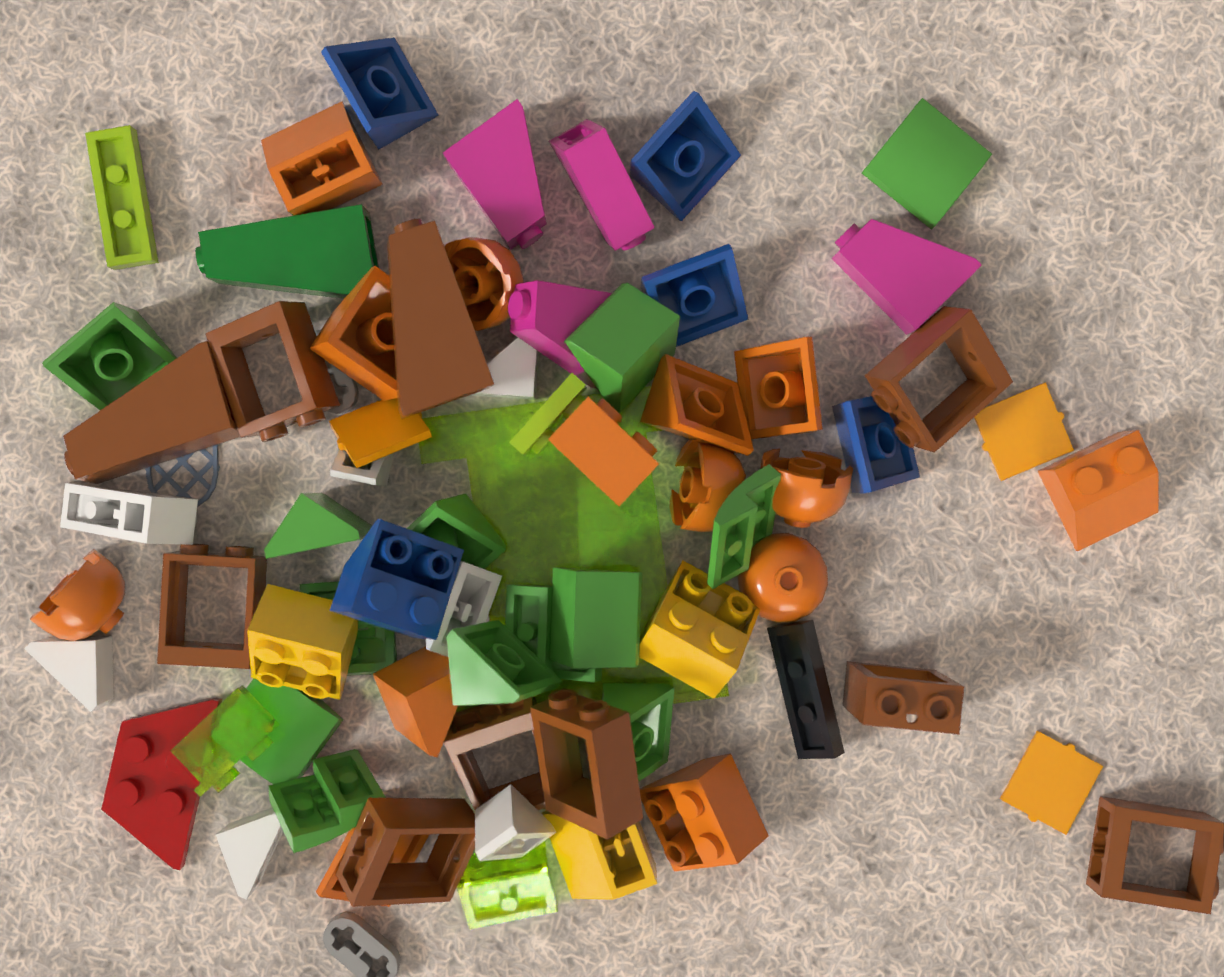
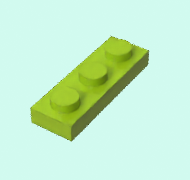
M128 125L86 132L85 136L107 267L119 270L159 263L137 130Z

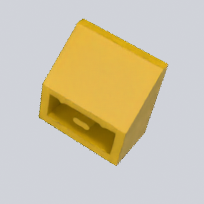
M682 560L640 637L639 657L715 699L738 670L760 609L751 602L747 595L725 583L712 589L707 584V573Z
M267 584L247 629L251 678L258 679L259 682L269 687L286 686L302 690L305 694L314 698L324 699L330 697L340 700L358 632V620L330 611L333 600Z
M548 811L541 812L556 830V833L549 838L572 899L614 900L657 884L656 863L640 821L607 840Z

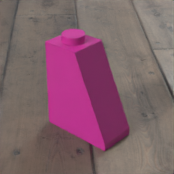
M516 99L443 152L449 166L510 250L517 245L521 249H526L543 236L544 233L541 228L547 224L524 109L519 100Z
M586 119L548 141L606 243L615 251L619 248L629 250L641 244L646 239L645 233L655 227L606 129Z
M871 219L861 229L854 223L835 242L840 250L831 258L906 335L917 330L982 266L976 258Z
M539 280L515 284V290L508 303V313L511 317L510 332L570 374L573 373L590 388H596L564 341L612 293Z

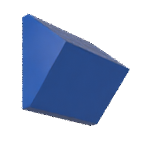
M395 37L325 46L321 51L364 129L378 150L438 116L436 109Z
M693 91L631 159L630 176L678 220L682 221L738 160L741 154L700 94Z
M730 244L697 255L641 278L640 287L643 293L680 315L676 347L749 319Z
M872 396L832 406L846 469L849 466L853 468L850 484L852 493H870L920 478L914 449L906 446L899 440L894 432L896 424L889 413L882 410L875 403Z

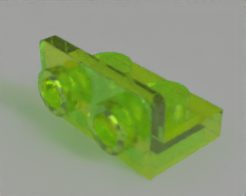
M242 685L185 736L171 752L201 783L194 789L199 797L212 788L220 793L241 774L235 767L246 756L253 762L274 743L269 735L280 724Z
M545 841L521 858L480 861L476 853L473 854L457 886L469 929L558 912L557 895L548 866V850Z

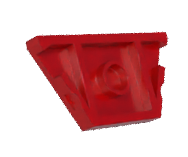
M212 698L157 713L129 718L122 721L101 810L166 864L176 870H181L185 865L214 739L212 735L216 730L223 700L220 698Z

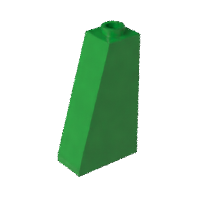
M362 204L198 232L200 246L196 247L195 250L196 261L201 273L218 284L344 299L373 266L376 265L379 268L370 213Z

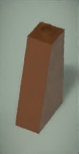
M420 218L411 219L394 227L395 233L388 236L387 243L397 400L401 419L484 391L494 385L436 222L434 220L422 224Z
M208 341L197 344L65 434L63 437L67 451H65L64 459L68 470L74 475L75 480L100 484L240 437Z

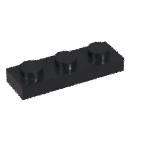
M814 621L788 622L768 627L769 640L798 759L837 758L844 754L845 751Z

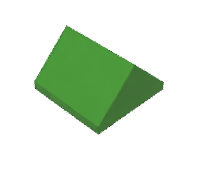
M628 282L622 283L564 342L605 401L618 413H621L655 377L660 359L665 354L672 357L675 355L680 315Z
M113 302L42 363L43 367L98 410H102L177 359V357L137 310Z
M301 493L265 547V557L268 559L360 540L365 537L372 525L324 493Z
M467 494L435 501L406 528L463 549L461 561L482 569L488 567L506 550L504 541Z
M553 567L549 660L573 669L639 667L642 572Z
M499 620L451 629L446 636L453 706L516 703L557 689L563 682Z
M603 683L602 701L607 702L610 706L629 712L638 782H640L668 762L675 687L665 683Z

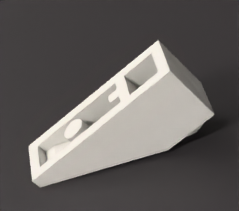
M65 483L60 527L146 544L193 545L194 530L197 523L198 499Z

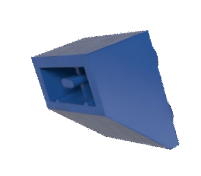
M377 519L344 565L330 611L412 638L437 640L464 550L388 521Z

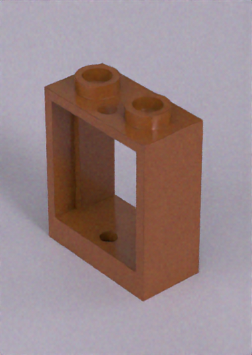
M278 301L205 333L241 438L260 436L262 442L272 441L288 435L287 427L298 423L299 428L326 420L324 412L340 406L325 360L309 349L317 336L305 302ZM280 333L303 401L265 416L242 348Z
M943 306L864 375L874 390L871 393L873 400L882 410L889 413L896 424L894 432L899 440L910 448L917 447L934 453L1013 383L972 309ZM945 341L967 380L921 419L900 386L899 381Z
M195 543L193 545L180 544V551L163 553L157 664L250 669L247 629L266 588V557L255 556L254 547L226 546L225 554L208 553V544ZM189 565L248 568L244 644L184 641Z
M847 661L842 706L862 725L960 735L964 686L937 670ZM907 714L917 715L916 720L908 722L906 719Z
M571 689L554 691L548 695V699L531 706L530 711L546 811L607 840L643 819L629 712L610 706L605 701L593 700L576 694V691ZM578 736L586 739L591 780L583 777Z
M535 696L516 703L476 705L455 713L445 737L444 745L474 810L510 784L537 810H546L540 772L489 789L472 752L473 749L529 730L534 735L530 707L538 704Z
M1100 796L1086 885L1103 898L1211 914L1213 900L1219 893L1217 872L1220 855L1224 852V823L1205 812ZM1132 820L1196 830L1186 892L1123 882Z
M368 798L336 872V876L351 906L450 902L475 849V813L465 798ZM439 834L427 862L388 863L400 835Z

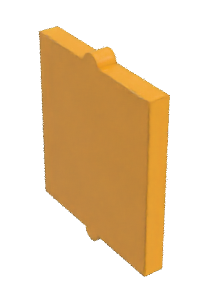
M1046 382L987 406L974 417L984 441L982 449L989 452L1000 481L1074 451L1062 423L1064 414L1057 411Z
M397 398L387 401L379 400L329 420L330 426L338 438L337 445L339 450L347 452L356 468L432 437L431 431L423 421L421 413L401 419Z
M1036 731L1000 799L1028 814L1030 821L1036 822L1039 820L1067 835L1103 766L1076 752L1073 744L1063 745L1049 736Z

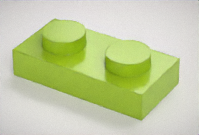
M571 373L509 443L524 456L531 450L538 455L550 443L548 439L554 433L551 428L562 416L567 419L584 402L586 398L582 394L587 389L586 385Z

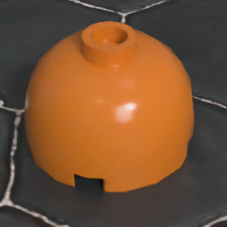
M467 237L447 243L444 247L474 330L488 329L505 322L510 317L508 303L515 290V284L524 283L520 264L514 255L496 240Z
M689 440L682 447L675 462V466H684V471L680 480L679 493L671 489V518L674 525L681 526L680 529L713 532L714 519L718 510L732 491L746 479L745 470L740 459L733 452L706 442Z
M781 448L764 452L760 469L770 464L781 474V480L773 496L772 509L777 515L784 518L786 524L798 528L810 527L811 523L821 522L837 514L845 504L850 489L853 468L849 466L846 470L841 469L842 459L823 452L801 450L805 457L793 458L779 457Z
M790 533L771 534L759 541L751 549L749 569L737 575L740 592L747 595L751 602L760 609V617L774 622H794L811 614L823 601L828 587L827 566L820 551L807 539Z
M95 549L91 550L83 558L86 562L78 571L75 569L69 576L67 574L38 607L43 611L33 614L30 618L32 622L44 631L59 639L70 641L82 640L98 630L107 634L124 615V612L118 608L125 596L123 577L120 571Z

